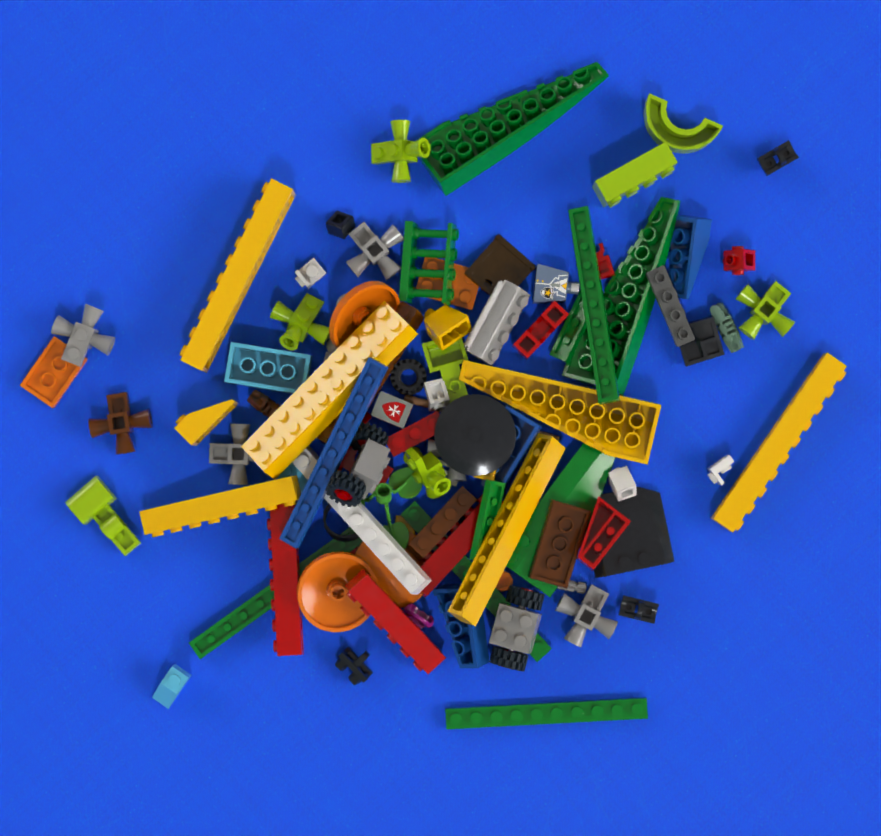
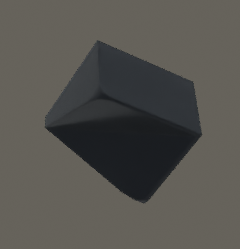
M336 211L326 222V227L329 234L345 239L355 228L353 216Z

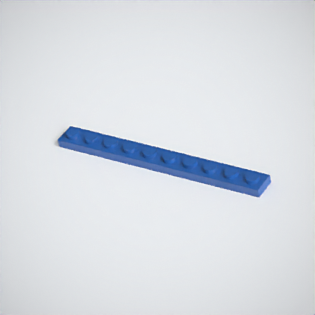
M372 357L368 358L279 538L296 549L300 547L325 497L327 484L333 473L337 472L389 368Z

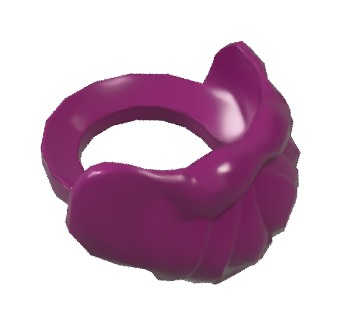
M413 603L404 608L403 611L419 628L423 629L424 627L430 628L433 626L434 618L420 611Z

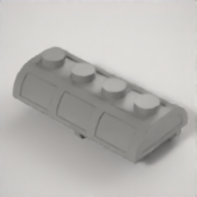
M507 280L498 281L464 343L466 351L485 364L492 366L498 359L504 343L507 342L514 325L517 324L523 308L528 304V299L531 295Z

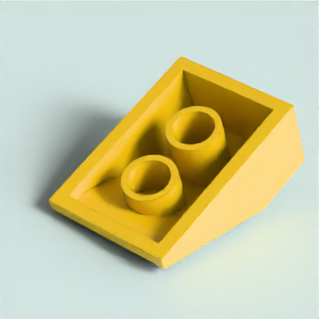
M231 399L189 413L188 415L183 414L175 422L177 424L175 429L190 445L197 446L239 403Z

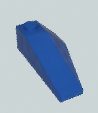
M677 215L667 259H669L670 265L668 275L678 298L689 299L709 242L712 219Z

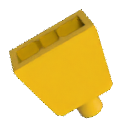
M444 305L436 311L430 308L424 314L427 334L442 351L472 330L469 316L450 306Z

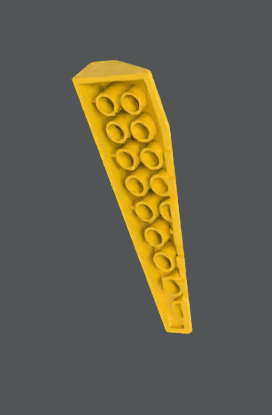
M463 360L459 380L608 456L648 465L661 404L619 395L620 401L600 405L596 389Z

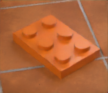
M425 257L422 269L444 270L445 261ZM454 263L453 268L456 270L455 280L452 281L454 299L450 305L472 311L479 286L464 274L469 267ZM419 277L416 289L443 290V278ZM429 298L442 302V298Z
M56 336L51 339L20 384L22 388L51 408L56 407L88 360L85 357L81 367L62 360L61 358L67 344Z

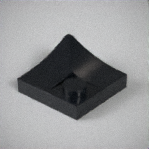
M713 316L688 322L695 339L679 347L686 367L725 355Z

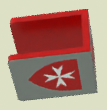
M381 391L371 415L404 429L414 405Z

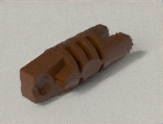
M254 390L247 400L267 418L280 407L270 397L257 390Z

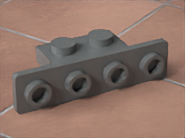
M660 266L647 272L646 276L676 347L693 341L695 337L665 266Z

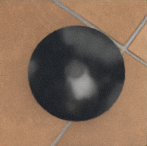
M479 394L466 395L449 403L439 415L435 426V444L440 457L453 470L469 476H482L498 470L510 458L515 447L516 428L508 410L497 400Z

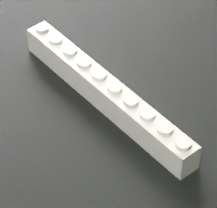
M308 446L292 463L308 480L319 456ZM325 494L324 499L410 594L418 595L432 581L361 502L356 507H348L347 504L342 506L340 502L337 504L335 499L331 500L330 496Z

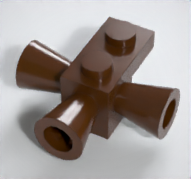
M127 392L106 395L109 414L107 419L89 418L88 423L91 437L95 438L110 432V435H116V455L136 452L129 433L134 432L133 428H153L150 409L148 408L131 415Z

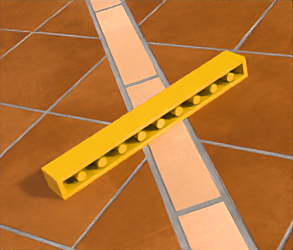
M824 353L712 515V520L730 532L738 531L744 523L743 517L746 513L750 514L755 507L754 501L757 497L761 498L767 490L765 487L767 482L774 480L778 474L776 469L780 463L783 465L790 456L787 453L791 447L795 448L801 440L799 436L802 431L806 432L812 424L810 420L813 415L820 413L824 406L822 405L824 399L830 398L835 391V388H833L837 381L840 382L846 375L844 370L847 366L829 353Z
M537 434L448 609V612L461 622L473 626L477 625L566 449L553 436Z

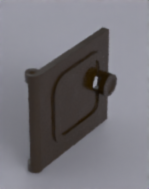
M498 234L464 274L490 296L498 281L507 280L519 286L536 269V265Z

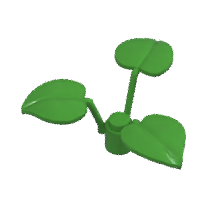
M410 467L395 471L390 476L388 484L381 483L377 485L375 491L369 497L367 495L365 499L362 498L361 503L365 506V502H369L376 497L378 503L384 504L388 525L383 527L404 550L409 541L408 528L402 522L391 523L388 503L392 499V493L396 494L398 492L400 497L405 499L416 497L420 493L422 483L418 484L412 476L414 471Z

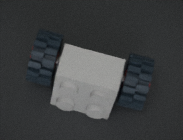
M361 422L350 446H353V450H358L357 453L359 454L349 475L345 471L343 474L341 471L334 472L325 489L327 496H330L331 500L335 499L337 504L340 502L342 506L347 504L348 507H356L360 504L362 498L365 499L368 493L372 494L376 486L381 481L382 472L390 461V458L387 457L390 449L386 447L388 436H386L387 433L385 431L382 432L381 427L376 428L375 424L370 425L369 422H366V424Z
M509 586L506 601L520 606L515 607L499 603L489 643L498 646H493L490 663L512 670L525 671L529 656L527 654L532 653L542 616L540 613L526 609L530 608L541 611L544 594L523 587Z

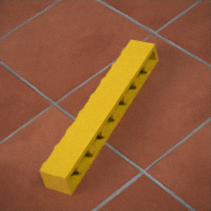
M297 475L151 508L139 511L144 535L152 534V537L164 535L163 531L169 529L171 533L183 531L182 526L189 525L190 529L200 527L201 522L208 521V524L218 523L221 517L227 516V520L239 518V513L246 512V516L257 514L258 509L265 508V511L277 509L278 504L284 503L285 507L296 505V500L299 499L301 492Z

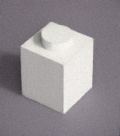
M627 466L618 467L608 472L609 484L618 502L637 495L636 483Z

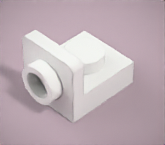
M313 258L301 269L295 271L297 275L295 280L301 287L306 285L309 289L327 273Z
M442 378L424 382L423 386L429 403V411H443L450 402L445 382Z
M730 455L724 456L707 468L710 472L707 475L714 484H724L718 473L721 472L723 474L732 468L730 464L734 460Z

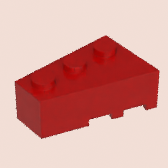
M599 496L577 556V560L592 571L631 522Z

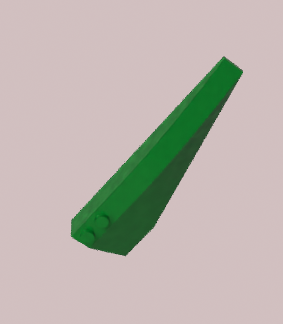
M598 62L573 71V74L569 76H559L555 78L556 81L545 85L542 83L531 91L524 90L496 102V105L491 107H481L476 113L470 115L466 113L459 116L460 119L453 122L450 120L446 121L419 138H426L430 144L429 156L419 159L443 194L447 196L517 150L555 122L609 77L608 73Z
M665 197L660 198L648 217L649 221L645 228L639 232V237L634 246L629 248L624 262L621 261L615 271V275L612 276L604 289L603 297L619 395L622 396L629 381L656 299L646 273L660 266H665L679 211V200ZM586 327L569 364H565L562 376L596 388Z
M585 443L582 444L536 506L506 565L549 597L553 595L558 586L529 578L528 574L551 500L590 510L591 513L586 526L587 530L598 496L601 497L607 482L608 472L612 470L616 458L608 456Z

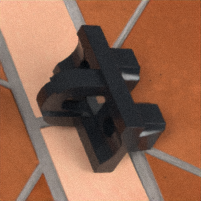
M788 140L757 158V161L766 176L799 157ZM775 155L778 156V158H779V162H778V163H776V161L774 160L773 156H775Z
M623 595L618 615L654 624L659 604ZM636 605H638V611L637 613H634Z
M349 646L338 656L339 659L335 663L336 667L341 671H344L347 667L353 671L348 677L353 685L361 681L364 683L373 673L364 663L370 654L365 651L358 657Z

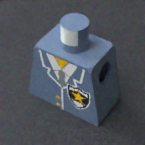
M537 264L533 304L553 303L554 300L557 303L565 302L567 293L579 294L580 283L568 281L569 272Z

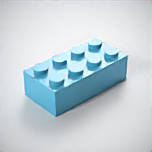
M231 342L224 382L293 394L309 378L312 356Z

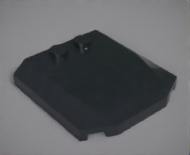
M636 487V496L619 502L614 492L601 495L600 498L631 522L594 569L595 578L675 562L660 492Z

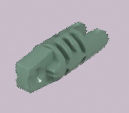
M720 302L710 307L711 316L714 317L717 330H719V334L730 352L733 353L742 349L744 346L739 331L724 304Z

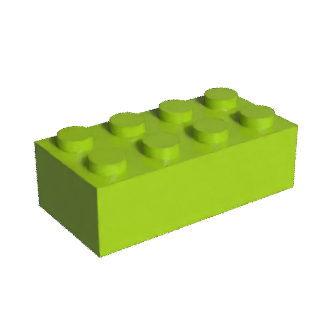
M664 142L594 182L592 188L603 208L606 206L611 208L619 204L622 197L626 196L629 198L638 193L637 191L640 190V187L644 186V188L653 185L658 180V177L661 176L663 179L671 175L678 162L667 142Z

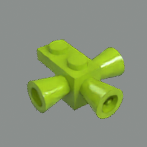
M392 120L390 123L394 140L371 144V164L395 163L391 182L408 183L411 182L407 163L418 162V157L427 158L430 154V144L426 138L416 141L407 140L409 120Z
M775 281L760 299L751 286L747 284L735 299L753 308L750 311V314L753 316L739 326V330L754 340L762 324L767 325L771 323L783 337L791 329L795 321L778 312L791 293Z
M306 293L295 312L281 301H277L270 318L289 323L286 332L279 339L280 344L284 348L292 351L296 350L299 342L303 343L308 334L324 346L330 336L329 327L314 323L315 318L324 305V301Z
M410 447L405 451L403 460L414 471L412 476L415 481L425 486L427 497L436 499L449 491L451 481L445 477L446 473L441 461L432 452L423 456L418 447Z

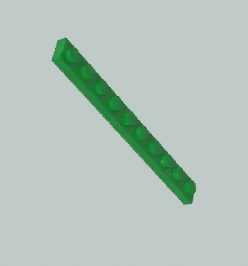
M588 206L570 209L568 212L598 403L601 405L620 401L590 209Z
M416 501L400 514L417 533L432 519ZM465 555L452 569L462 582L472 564L471 560ZM495 588L486 608L496 617L499 603L511 604ZM538 633L536 634L532 653L530 654L536 662L552 649Z
M349 527L340 535L347 536L352 535L355 532L351 527ZM359 537L349 542L331 540L299 563L300 576L308 564L319 556L331 552L349 553L360 545L362 539ZM270 585L189 642L199 659L205 657L271 609V599H274V591H271Z
M646 697L445 708L446 729L648 719Z

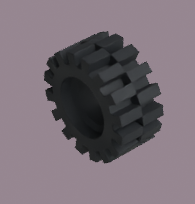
M405 359L394 365L390 378L393 387L399 393L414 395L424 388L423 385L427 380L425 368L420 362L414 359ZM411 369L416 373L417 378L413 384L406 385L401 381V374L404 370Z

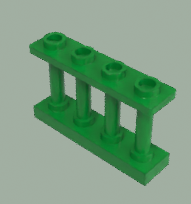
M405 221L399 290L400 302L412 304V299L415 297L442 298V303L450 306L451 301L454 299L452 281L456 277V270L453 268L454 261L457 260L455 243L459 238V230L456 225L448 223L447 230L420 229L415 222ZM420 237L447 238L446 250L418 249L416 247L417 239ZM418 257L445 258L444 270L417 269L415 267V259ZM416 277L443 278V290L415 289L413 282Z

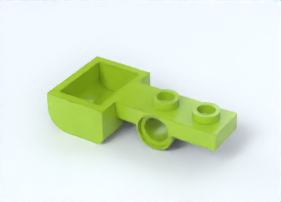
M462 338L443 351L440 350L434 341L423 343L422 348L430 373L440 371L450 398L449 403L457 398L468 395L465 382L459 380L461 372L459 365L463 363V360L469 361Z
M96 475L65 503L82 524L87 525L94 519L101 531L113 541L124 556H127L141 542L110 506L117 498L99 476Z

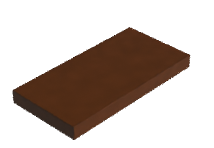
M551 500L528 574L529 578L568 588L590 517V510Z

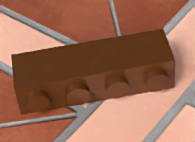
M462 486L411 540L406 549L418 561H421L477 499Z

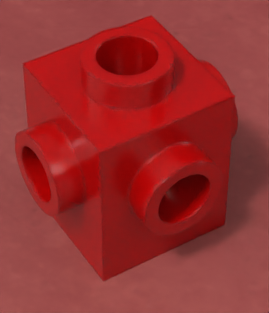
M732 246V250L724 251V271L732 272V275H744V271H755V250L744 249V246Z

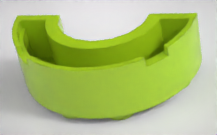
M650 93L645 101L643 115L649 135L658 145L667 142L670 150L674 153L688 154L705 148L716 138L723 125L704 118L701 124L695 128L681 129L673 125L667 117L666 107L668 101Z

